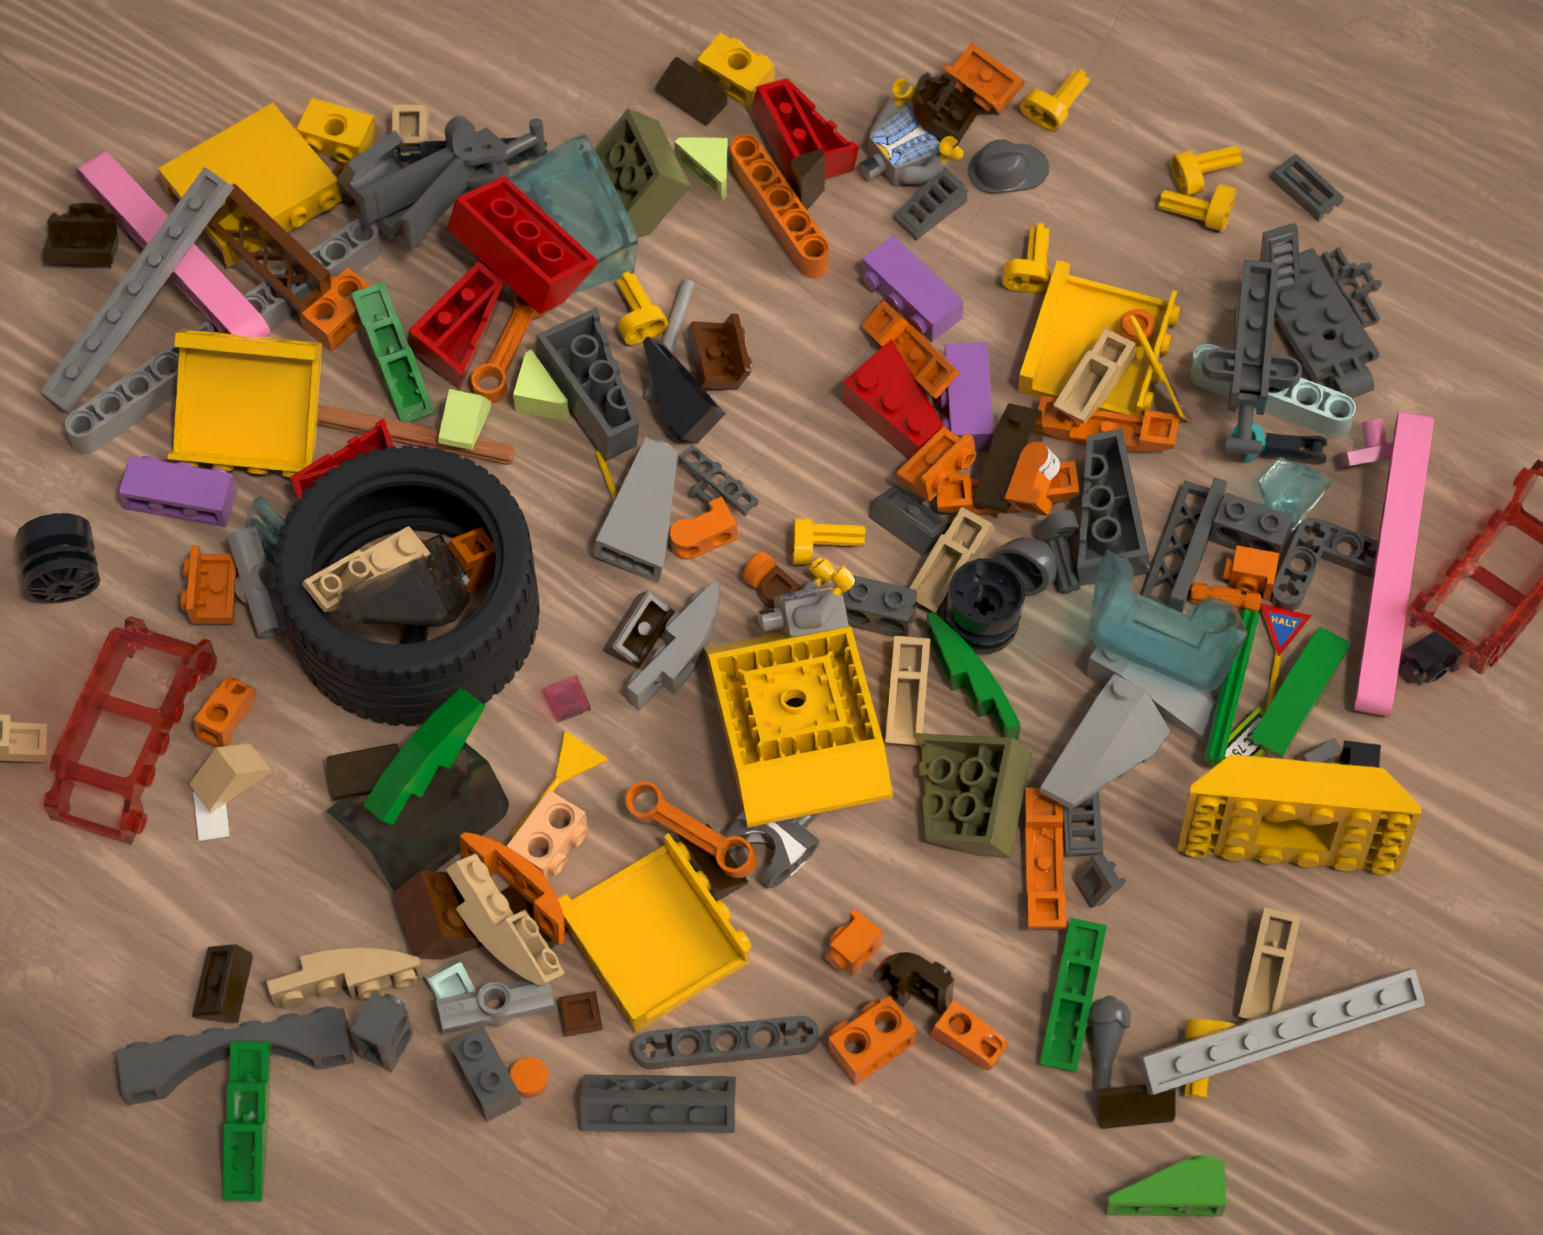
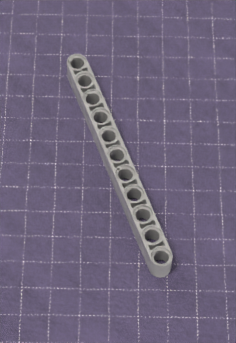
M362 218L356 219L308 252L330 272V278L334 275H339L347 267L356 273L374 261L382 251L378 227L374 221L368 224ZM341 257V259L339 260H332L334 258ZM286 266L276 274L287 275L288 266ZM264 281L245 294L244 297L260 313L271 331L298 313V311L284 298H277L281 295ZM291 283V292L300 301L313 291L307 283ZM209 320L194 329L197 331L221 333ZM175 342L67 416L65 429L75 451L82 454H90L98 450L177 396L179 347H174ZM174 371L173 374L164 375L167 372ZM146 391L143 394L136 395L137 392ZM112 410H118L116 413L107 414ZM82 430H89L84 434H78Z

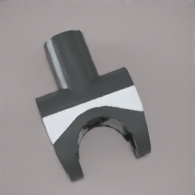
M742 811L727 831L725 837L739 836L746 839L750 844H763L772 850L774 856L771 859V865L764 872L761 881L767 887L774 888L793 875L816 851L820 841L806 828L820 813L747 828L744 812ZM734 846L727 853L733 854L739 848L743 849L744 846Z

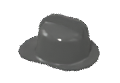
M996 139L989 142L973 156L969 164L968 175L975 187L987 193L1028 190L1038 187L1046 180L1049 174V162L1045 154L1036 147L1029 144H1014L1005 139Z

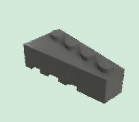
M596 307L537 334L535 355L567 399L569 408L605 459L609 460L637 446L639 420L627 388L623 385L618 363L613 358L609 347L610 342L606 331H603L600 315Z
M1122 429L1087 435L1082 520L1079 538L1080 547L1077 565L1080 586L1151 573L1148 549Z

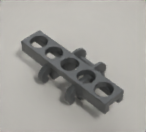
M1340 247L1331 253L1323 252L1322 261L1363 328L1377 324L1380 316L1370 301L1368 293L1377 292L1382 282L1381 280H1374L1370 273L1372 264L1361 263L1358 266L1355 262L1349 264ZM1331 258L1338 259L1341 264L1335 266ZM1364 275L1368 283L1363 284L1360 288L1355 277ZM1352 285L1355 287L1353 293H1347L1344 290V286ZM1362 300L1364 306L1359 307L1356 302ZM1362 312L1369 313L1372 319L1367 321Z
M693 444L679 455V462L700 479L697 485L692 486L690 496L692 498L699 496L707 503V511H709V502L721 496L726 504L729 503L744 517L748 515V511L758 505V499L743 487L742 481L733 479L721 469L722 465L719 462L714 463ZM691 453L698 461L692 463L686 457ZM702 464L708 467L703 473L699 470ZM714 475H723L725 481L721 484H715L712 481ZM708 484L718 491V494L713 498L704 492ZM742 496L749 504L745 506L740 505L737 499Z

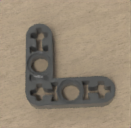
M1319 518L1305 519L1299 525L1275 579L1271 594L1272 604L1275 607L1292 611L1298 609L1304 600L1321 559L1372 578L1378 541ZM1312 531L1318 532V537L1315 538L1311 549L1305 547L1308 535ZM1341 542H1350L1356 547V553L1349 556L1343 555L1337 550V545ZM1363 549L1368 550L1364 561H1361ZM1295 558H1304L1309 562L1310 568L1303 572L1296 571L1290 562ZM1292 580L1296 582L1293 594L1289 599H1285L1282 595L1286 591L1289 581Z

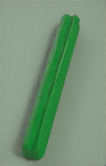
M1243 609L1239 615L1204 755L1205 763L1216 766L1225 758L1259 620V614L1256 611Z

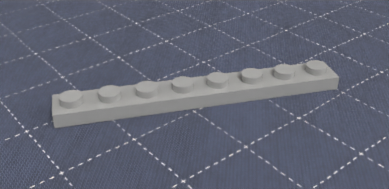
M204 167L40 392L67 412H71L234 188L208 168Z
M1408 968L1139 1056L1138 1061L1147 1092L1150 1095H1155L1426 1004L1415 968Z

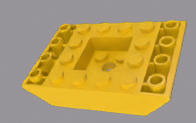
M850 625L845 628L797 637H788L778 632L704 647V654L747 828L893 798L884 742ZM792 698H800L805 701L800 707H790L786 704Z
M1231 754L1190 786L1177 843V852H1183L1195 858L1215 855L1223 856L1224 859L1229 861H1241L1248 858L1258 859L1262 863L1270 865L1291 862L1297 863L1304 868H1315L1323 865L1334 866L1335 869L1345 872L1366 869L1372 870L1375 874L1389 875L1394 872L1399 873L1421 816V806L1384 768Z

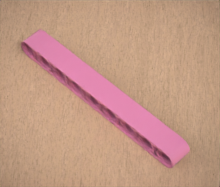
M103 150L77 167V174L91 194L110 214L114 213L117 222L144 250L168 215L106 150ZM193 243L169 278L221 333L258 337L268 336L271 333L260 313Z
M1398 411L1353 711L1390 717L1392 712L1434 426L1433 416Z

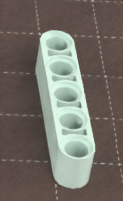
M1213 344L1200 345L1193 353L1190 369L1191 381L1200 388L1229 398L1231 382L1210 379L1204 375L1201 367L1204 354L1208 350L1224 348ZM1300 378L1299 383L1292 388L1269 386L1268 389H1274L1278 393L1268 391L1264 412L1333 438L1344 437L1351 430L1356 405L1353 399L1346 394ZM1305 401L1310 403L1311 405H1302L1299 402ZM1332 414H1340L1344 418H1337Z

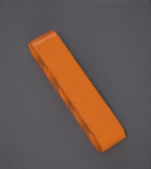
M742 134L735 137L730 145L732 172L800 272L809 278L822 277L829 269V244L827 239L759 140L750 134ZM810 255H818L819 257L813 258V257H809V256H810Z

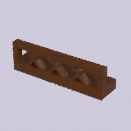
M234 183L232 185L234 187L225 199L226 203L217 210L207 226L290 305L302 314L331 289L330 272ZM232 213L240 220V230H225L219 222ZM244 238H259L264 243V252H248L244 248ZM268 260L283 261L287 264V275L272 274L267 269ZM291 283H307L313 291L300 301L291 292Z

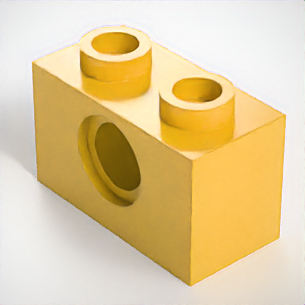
M721 32L697 58V70L726 89L729 98L750 110L752 109L756 86L775 81V64L767 56L751 51L738 39L730 38Z
M312 97L296 128L317 155L321 154L335 158L338 162L340 161L344 164L370 148L377 137L373 115Z

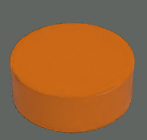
M1142 309L1127 311L1120 321V335L1136 343V345H1142L1129 321V316L1133 315L1147 341H1150L1155 329V321L1152 315Z
M765 551L755 554L745 567L743 573L744 581L754 588H759L764 576L776 566V559Z
M522 1058L513 1065L510 1071V1076L520 1096L527 1098L536 1097L543 1093L548 1086V1070L545 1064L537 1058Z

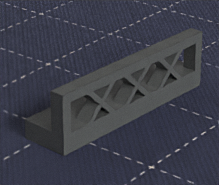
M1214 477L1210 488L1184 481L1140 604L1179 617L1182 616L1192 584L1210 539L1213 521L1225 495L1228 481ZM1188 493L1206 499L1202 509L1191 513L1185 502ZM1183 511L1185 516L1180 517V514ZM1189 522L1194 530L1192 538L1180 542L1175 533V528ZM1172 540L1174 545L1169 547V544ZM1179 552L1183 559L1182 567L1170 572L1164 563V558ZM1161 570L1163 575L1158 577V574ZM1165 582H1168L1172 589L1170 601L1151 596L1153 588Z
M584 1074L581 1090V1131L735 1133L736 1076ZM591 1088H607L606 1090H591ZM673 1089H683V1091H672V1090H673ZM710 1090H727V1091H710Z

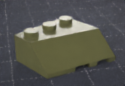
M916 733L917 745L921 747L922 762L919 763L920 776L924 778L925 796L922 798L926 840L978 856L1011 858L1032 752L1014 738Z

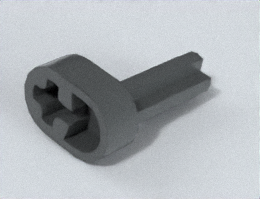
M1059 511L1046 517L1036 530L1039 540L1047 543L1055 554L1057 560L1056 578L1060 592L1069 594L1071 591L1081 588L1068 546V542L1078 534L1080 529L1074 511Z

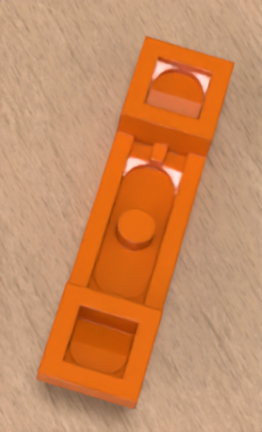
M885 300L878 305L861 325L882 346L892 339L915 379L935 399L941 395L960 373L937 348Z
M1041 395L1038 410H1042L1043 433L1086 446L1087 435L1122 429L1126 449L1129 452L1163 451L1174 449L1180 422V415L1145 410L1144 417L1097 410L1083 424L1053 409L1057 397Z
M1075 460L1060 462L1058 473L1051 479L1046 497L1052 504L1080 495ZM969 473L957 474L951 480L949 487L944 492L936 495L937 507L940 512L958 514L961 507L976 515L1002 514L1001 512L973 506L980 478L970 479ZM1011 505L1008 513L1019 511Z
M1025 788V872L1028 929H1066L1062 832L1063 805L1039 792L1040 788Z
M468 832L459 836L461 859L477 854L480 861L488 868L490 877L497 872L534 905V921L538 928L557 945H562L565 942L563 911L555 891L542 873L522 855L495 840Z

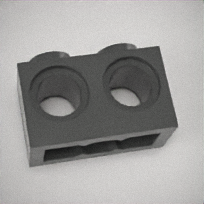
M1226 492L1213 521L1209 541L1236 550L1238 545L1279 553L1280 558L1289 536L1293 516Z
M853 575L854 585L843 593L848 624L853 628L886 636L908 637L916 611L917 590Z
M372 992L350 1030L358 1057L390 1072L393 1071L414 1034L407 1008L404 1007L405 1003L391 994L386 993L383 997Z
M483 1026L449 1043L453 1060L487 1122L521 1105L518 1089Z

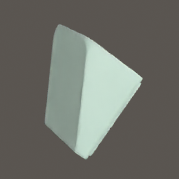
M458 959L424 976L436 1000L476 991L462 962Z

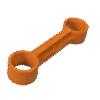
M513 291L515 309L489 362L478 366L473 371L471 377L473 393L484 396L492 401V404L501 401L507 394L506 372L531 321L542 317L546 313L539 314L531 306L522 305L519 302L521 297L515 291ZM486 377H496L502 382L499 387L493 390H483L478 387V383Z
M637 782L627 791L625 798L626 806L638 821L644 823L657 821L716 857L721 869L730 877L742 878L754 870L757 856L746 839L739 836L726 838L666 802L663 793L652 782ZM645 791L656 792L658 801L651 811L638 813L634 809V802L639 794ZM734 846H744L749 851L748 860L739 868L726 867L724 862L726 852Z

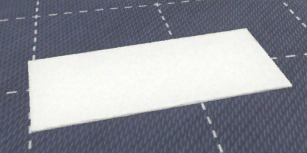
M193 791L198 841L230 836L226 803L210 813Z

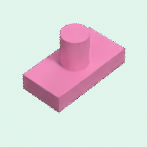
M1383 418L1362 422L1366 448L1339 453L1341 467L1390 458L1392 443H1387Z

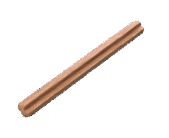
M318 403V425L365 434L375 428V423L384 418L391 440L427 446L432 449L439 448L447 452L504 464H511L514 459L515 447L510 443L478 437L473 449L469 450L438 443L439 428Z

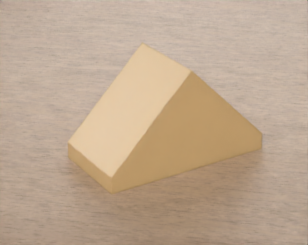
M250 743L216 747L189 785L209 812L212 813L269 775L271 769Z

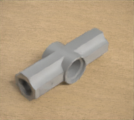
M247 527L234 531L227 537L239 576L234 581L235 592L241 601L249 604L259 638H270L286 632L288 627L276 591L275 566L266 559L256 527Z
M529 980L505 985L500 982H490L478 991L436 1000L443 1034L485 1024L491 1027H500L512 1018L554 1009L550 983L540 987ZM494 999L505 1003L501 1008L495 1010L486 1006L489 1001Z

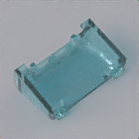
M585 134L570 138L507 177L598 260L594 270L573 293L620 278L624 272L634 273L638 248L635 228L594 147Z
M1106 550L1097 570L1088 625L1089 634L1094 644L1198 690L1211 691L1218 688L1224 681L1248 635L1237 606L1220 598L1211 597L1202 600L1195 608L1192 616L1186 615L1131 591L1130 588L1134 576L1131 563L1123 556Z

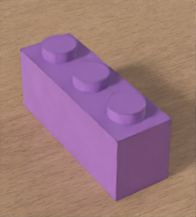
M894 235L863 258L862 279L867 287L872 291L877 290L890 306L907 318L909 323L931 342L935 341L962 319L964 301Z
M987 342L945 344L944 356L960 373L940 395L941 409L947 408L948 418H942L943 427L960 438L966 433L972 435L976 451H989L994 436Z
M130 456L118 493L125 510L227 527L237 488L233 474L223 469L211 468L207 470L196 468L185 462L173 464L162 462L151 456H143L142 458Z

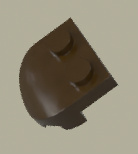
M926 73L920 77L913 93L915 118L919 125L935 136L939 142L947 136L957 139V145L953 146L955 148L982 107L953 90L959 81L957 78L948 74H942L940 78H934L929 73Z
M76 203L69 205L67 213L58 216L54 212L47 220L49 233L43 249L44 263H57L59 265L91 264L94 266L113 264L119 243L114 213L111 215L105 213L104 207L100 204Z
M900 952L885 958L874 970L873 975L876 982L883 983L886 981L891 986L889 996L902 1007L913 996L942 1016L952 1003L954 978L951 977V972L938 962L930 963L915 953Z

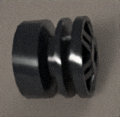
M53 513L32 519L18 529L16 541L19 558L23 564L21 572L24 578V590L28 597L44 603H64L87 596L98 587L101 580L97 568V559L95 553H93L95 546L92 529L87 519L70 513Z
M978 558L963 564L955 571L949 584L944 622L957 632L976 654H991L1003 650L1014 640L1019 628L1025 600L1024 584L1019 574L1013 568L995 559Z

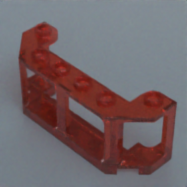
M1539 459L1530 469L1524 467L1518 473L1512 484L1517 487L1512 501L1503 511L1498 508L1492 514L1486 524L1489 527L1483 536L1477 533L1466 548V551L1469 553L1464 559L1456 558L1445 574L1448 577L1442 585L1436 583L1427 594L1421 591L1409 608L1413 611L1409 622L1410 627L1415 629L1425 624L1470 655L1469 667L1480 675L1486 671L1488 665L1493 667L1498 663L1543 607V576L1525 596L1479 564V559L1509 525L1517 527L1543 545V522L1526 512L1522 506L1538 477H1543V462ZM1464 578L1475 580L1515 608L1496 634L1492 633L1488 639L1484 638L1479 646L1435 616L1436 611Z
M129 616L125 619L124 629L114 627L110 630L54 751L50 770L56 772L55 781L51 790L45 794L44 807L50 820L132 845L136 834L140 835L146 826L147 814L143 813L144 808L140 797L145 787L149 788L154 780L156 773L155 764L159 755H164L168 749L170 742L169 732L173 724H177L183 715V701L187 692L194 690L197 680L203 681L207 675L211 676L214 673L217 665V655H215L211 640L204 638L195 645L147 629L143 619ZM144 646L182 659L164 702L157 709L110 696V692L126 657L133 659L136 650L143 651ZM102 710L151 726L150 733L133 771L128 777H120L79 764V760ZM74 781L124 797L119 830L69 815L71 809L69 801L75 786Z

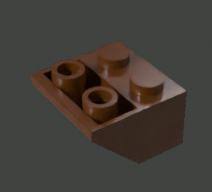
M420 870L393 892L414 956L419 957V959L443 960L484 946L456 910L465 900L448 872Z

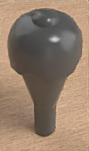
M1111 995L1104 997V999H1098L1091 1004L1087 1021L1088 1027H1091L1097 1062L1095 1092L1097 1094L1100 1089L1110 1088L1112 1066L1124 1031L1130 1028L1131 1016L1128 1006Z

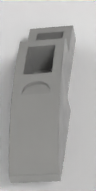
M713 581L706 589L702 587L697 590L690 600V605L682 613L676 612L671 616L665 627L666 645L661 646L655 652L652 662L644 670H637L627 683L628 702L640 711L663 686L675 695L698 666L704 655V647H708L718 618L720 591L717 582Z

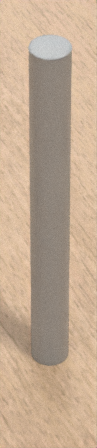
M683 279L668 326L662 342L672 353L695 283L688 279ZM650 375L644 399L649 402H656L657 396L652 376Z

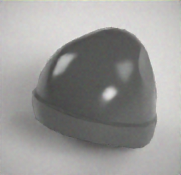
M1024 537L1013 539L1003 545L993 557L995 560L1008 564L1019 574L1024 584L1025 595L1038 594L1054 584L1057 560L1050 546L1041 540Z

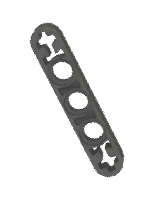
M793 1016L654 1030L640 1034L634 1042L633 1051L636 1062L641 1067L651 1070L803 1055L810 1053L816 1048L819 1039V1029L813 1019L807 1016ZM798 1028H805L806 1034H812L807 1036L806 1042H799L798 1037L794 1036L797 1034ZM780 1029H785V1036H792L786 1037V1045H781ZM762 1030L771 1032L775 1037L774 1043L766 1048L757 1046L753 1041L755 1034ZM724 1034L734 1036L737 1040L736 1047L731 1051L718 1049L715 1042L719 1036ZM685 1038H693L699 1043V1049L692 1055H684L678 1050L679 1042ZM667 1040H672V1057H668L667 1049H665L667 1048ZM654 1043L655 1049H663L655 1051V1057L648 1058L646 1052H640L646 1050V1044Z

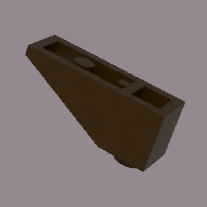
M1008 403L995 429L975 493L973 506L1005 514L1008 513L1011 504L1005 499V495L1020 454L1028 444L1032 442L1042 443L1043 441L1042 410Z

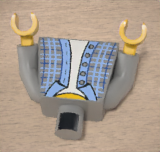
M903 78L897 79L894 82L892 90L895 98L888 100L869 132L868 154L870 157L859 162V167L867 180L883 173L893 186L927 184L935 175L948 166L949 159L959 161L962 159L964 152L958 146L951 151L953 146L958 143V140L952 136L945 137L939 143L932 134L919 125L913 109L909 105L905 107L902 105L904 101L909 102L913 100L915 87L910 86L907 92L902 94V90L907 84V80Z
M817 558L809 566V570L815 576L812 582L807 581L800 591L775 596V608L758 611L761 631L767 632L779 629L780 633L788 637H797L849 627L843 593L854 585L853 574L844 565L835 571L826 558ZM832 580L836 587H831L825 583Z

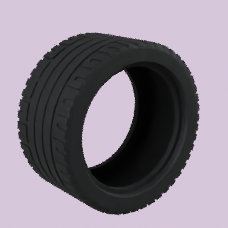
M402 445V448L391 446L381 451L380 449H375L365 455L364 453L358 454L350 461L346 459L339 463L338 467H332L325 472L326 475L323 477L319 476L312 482L313 485L311 487H307L301 494V499L298 498L293 504L292 512H288L284 520L285 525L281 527L279 533L280 539L277 540L275 549L277 554L274 557V573L279 599L295 654L305 674H308L314 686L318 685L319 691L324 696H329L330 701L337 706L342 705L343 709L350 713L355 712L361 718H371L373 722L382 724L384 722L396 726L400 724H405V726L423 724L460 688L469 692L483 704L487 703L492 699V695L499 694L505 688L504 685L506 683L509 684L513 680L515 672L520 671L524 665V658H528L539 624V593L531 538L524 514L519 509L514 496H511L507 487L504 484L501 485L500 480L495 475L489 474L488 470L483 466H477L474 461L466 457L463 459L454 452L446 453L445 450L439 448L432 450L427 446L413 448L412 445ZM408 526L412 530H431L454 537L482 527L495 547L494 577L480 606L468 619L453 630L434 639L419 643L387 644L360 637L340 625L328 612H324L302 585L303 581L352 554L365 544L384 535L401 531Z

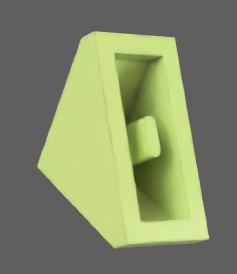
M679 137L675 141V156L678 162L723 201L727 197L728 138Z
M532 349L527 351L513 393L515 411L565 421L569 418L567 399Z
M449 389L438 443L472 450L491 410L492 401L481 395Z

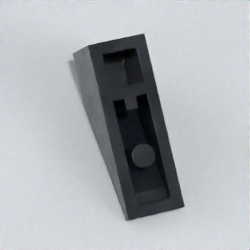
M647 336L643 340V345L660 412L669 423L667 429L679 441L685 439L698 444L726 413L662 341Z

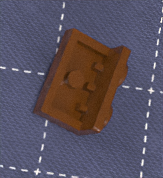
M731 313L724 323L692 321L687 328L699 384L703 388L738 390L752 371V360L747 353L745 330L741 327L739 315Z

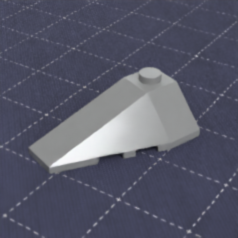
M1125 619L1110 628L1089 658L1086 677L1105 687L1115 673L1147 690L1164 721L1207 744L1218 702L1154 635Z
M1114 673L1046 777L1039 792L1073 809L1100 792L1108 782L1116 777L1121 779L1127 775L1135 765L1151 760L1169 736L1170 730L1147 690Z

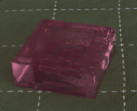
M577 675L543 687L544 695L557 723L591 710L590 703Z

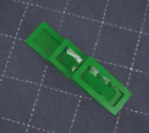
M385 282L350 293L399 420L410 422L435 413L412 348L409 347L398 314L395 313Z
M934 612L927 614L926 632L951 691L966 687L978 718L992 713L1002 737L1019 740L1021 724L1006 694L985 663L965 640Z
M1319 626L1266 710L1250 738V743L1283 759L1297 733H1300L1315 705L1317 706L1352 643Z
M462 688L455 692L405 743L383 772L363 806L382 822L393 825L411 794L422 797L439 766L447 769L451 768L486 705Z
M1070 917L1040 1065L1077 1072L1107 925Z
M232 1040L230 1042V1081L227 1083V1121L224 1123L223 1201L262 1202L269 1116L271 1041Z

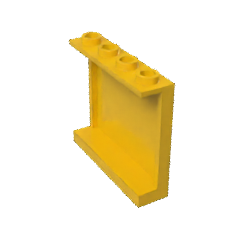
M274 103L267 105L158 168L164 190L170 197L176 195L179 200L204 167L208 168L231 186L235 183L287 233L303 226L308 220L324 211L332 209L337 203L343 201L336 176ZM232 213L219 222L225 230H240V220ZM206 225L204 231L222 251L227 267L238 261H243L239 255ZM244 238V248L248 252H255L264 247V243L259 238Z
M1057 260L1019 374L1018 392L1041 398V395L1058 398L1087 350L1091 351L1104 329L1106 328L1120 335L1121 318L1127 311L1132 309L1145 310L1154 318V334L1148 343L1159 361L1160 355H1167L1170 348L1172 335L1167 334L1169 326L1176 327L1180 315L1181 306L1175 305L1178 291L1172 290L1169 301L1069 275L1070 263ZM1136 345L1135 358L1115 388L1097 410L1142 416L1145 410L1151 409L1154 393L1149 392L1151 384H1158L1160 379L1142 345Z
M187 329L175 333L174 347H179L174 444L173 451L168 453V459L189 463L194 467H199V462L212 463L213 468L225 471L234 470V466L248 467L247 472L253 474H268L269 469L282 470V476L291 477L314 462L322 343Z
M669 833L664 835V846L573 900L570 899L568 894L558 898L563 911L564 926L568 929V933L635 1033L750 964L749 949L752 946L748 937L742 929H734L729 921L731 914L721 899L714 900L709 892L711 885L701 870L695 872L689 863L691 856L681 841L675 843Z

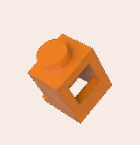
M1237 545L1234 558H1226L1223 579H1229L1228 587L1240 589L1244 593L1247 591L1264 593L1263 600L1270 601L1279 553Z
M854 909L850 913V924L847 927L841 925L831 936L830 951L825 955V958L833 968L840 972L844 969L853 977L881 948L883 932L858 910Z

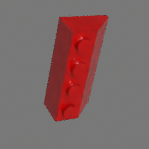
M506 176L500 177L455 199L446 229L539 314L564 303L598 264V260Z

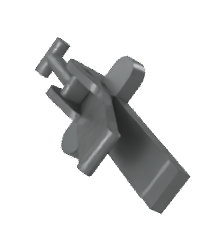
M464 116L453 117L445 127L446 148L357 191L362 219L369 224L415 202L402 215L406 245L408 247H415L418 241L453 204L456 198L500 177L506 176L508 178L509 166L504 160L532 147V151L536 154L545 152L546 146L542 120L537 118L530 120L529 133L505 144L487 127L475 132L474 125Z
M1244 260L1239 305L1235 306L1233 350L1211 349L1203 357L1201 367L1205 376L1213 380L1231 382L1228 411L1235 412L1236 408L1240 406L1237 438L1226 437L1225 451L1261 455L1262 441L1251 440L1254 407L1256 408L1257 415H1264L1269 386L1292 388L1299 383L1301 378L1302 365L1298 360L1288 356L1271 355L1279 263Z

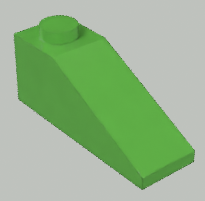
M1196 1155L1191 1160H1183L1110 1195L1106 1205V1215L1222 1217L1226 1207L1224 1160H1214V1157L1211 1155Z

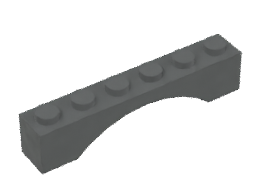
M332 1006L322 1007L313 1014L302 1016L295 1013L279 1016L277 1020L270 1022L247 1021L240 1024L238 1028L227 1030L219 1027L204 1030L202 1034L195 1036L171 1035L166 1037L163 1042L152 1044L134 1042L127 1045L125 1049L116 1050L121 1091L127 1105L167 1098L179 1084L195 1072L215 1062L230 1058V1042L232 1040L271 1041V1055L302 1062L315 1070L354 1063L348 1020L344 1008L337 1009Z

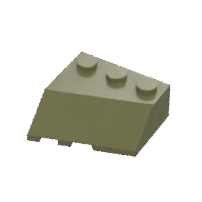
M629 108L588 157L592 191L598 193L599 207L595 210L596 221L602 224L603 234L598 236L599 247L606 249L650 235L690 187L659 121Z

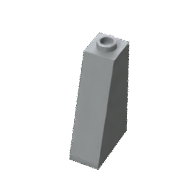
M645 437L596 538L594 557L659 583L665 562L678 450L662 440L654 441Z

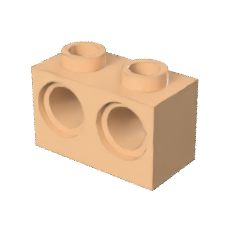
M548 790L507 847L532 863L548 881L552 874L556 876L561 872L567 861L566 855L573 845L578 847L588 833L586 813ZM558 820L569 822V825L562 829L552 826ZM539 848L548 851L543 857H533L530 855Z

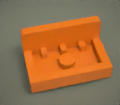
M971 42L953 67L947 63L943 68L948 75L959 80L955 86L957 91L962 94L965 90L969 91L975 96L972 101L982 107L984 111L988 112L992 108L1000 115L1025 84L1022 78L973 42Z
M942 427L896 472L897 480L930 502L938 493L944 492L949 487L951 480L961 470L967 469L973 463L976 457L973 436L966 433L960 438L945 427Z
M191 545L190 557H185L184 577L188 579V588L182 589L181 592L182 611H187L191 624H234L236 607L234 581L238 577V569L233 554H202L199 545Z

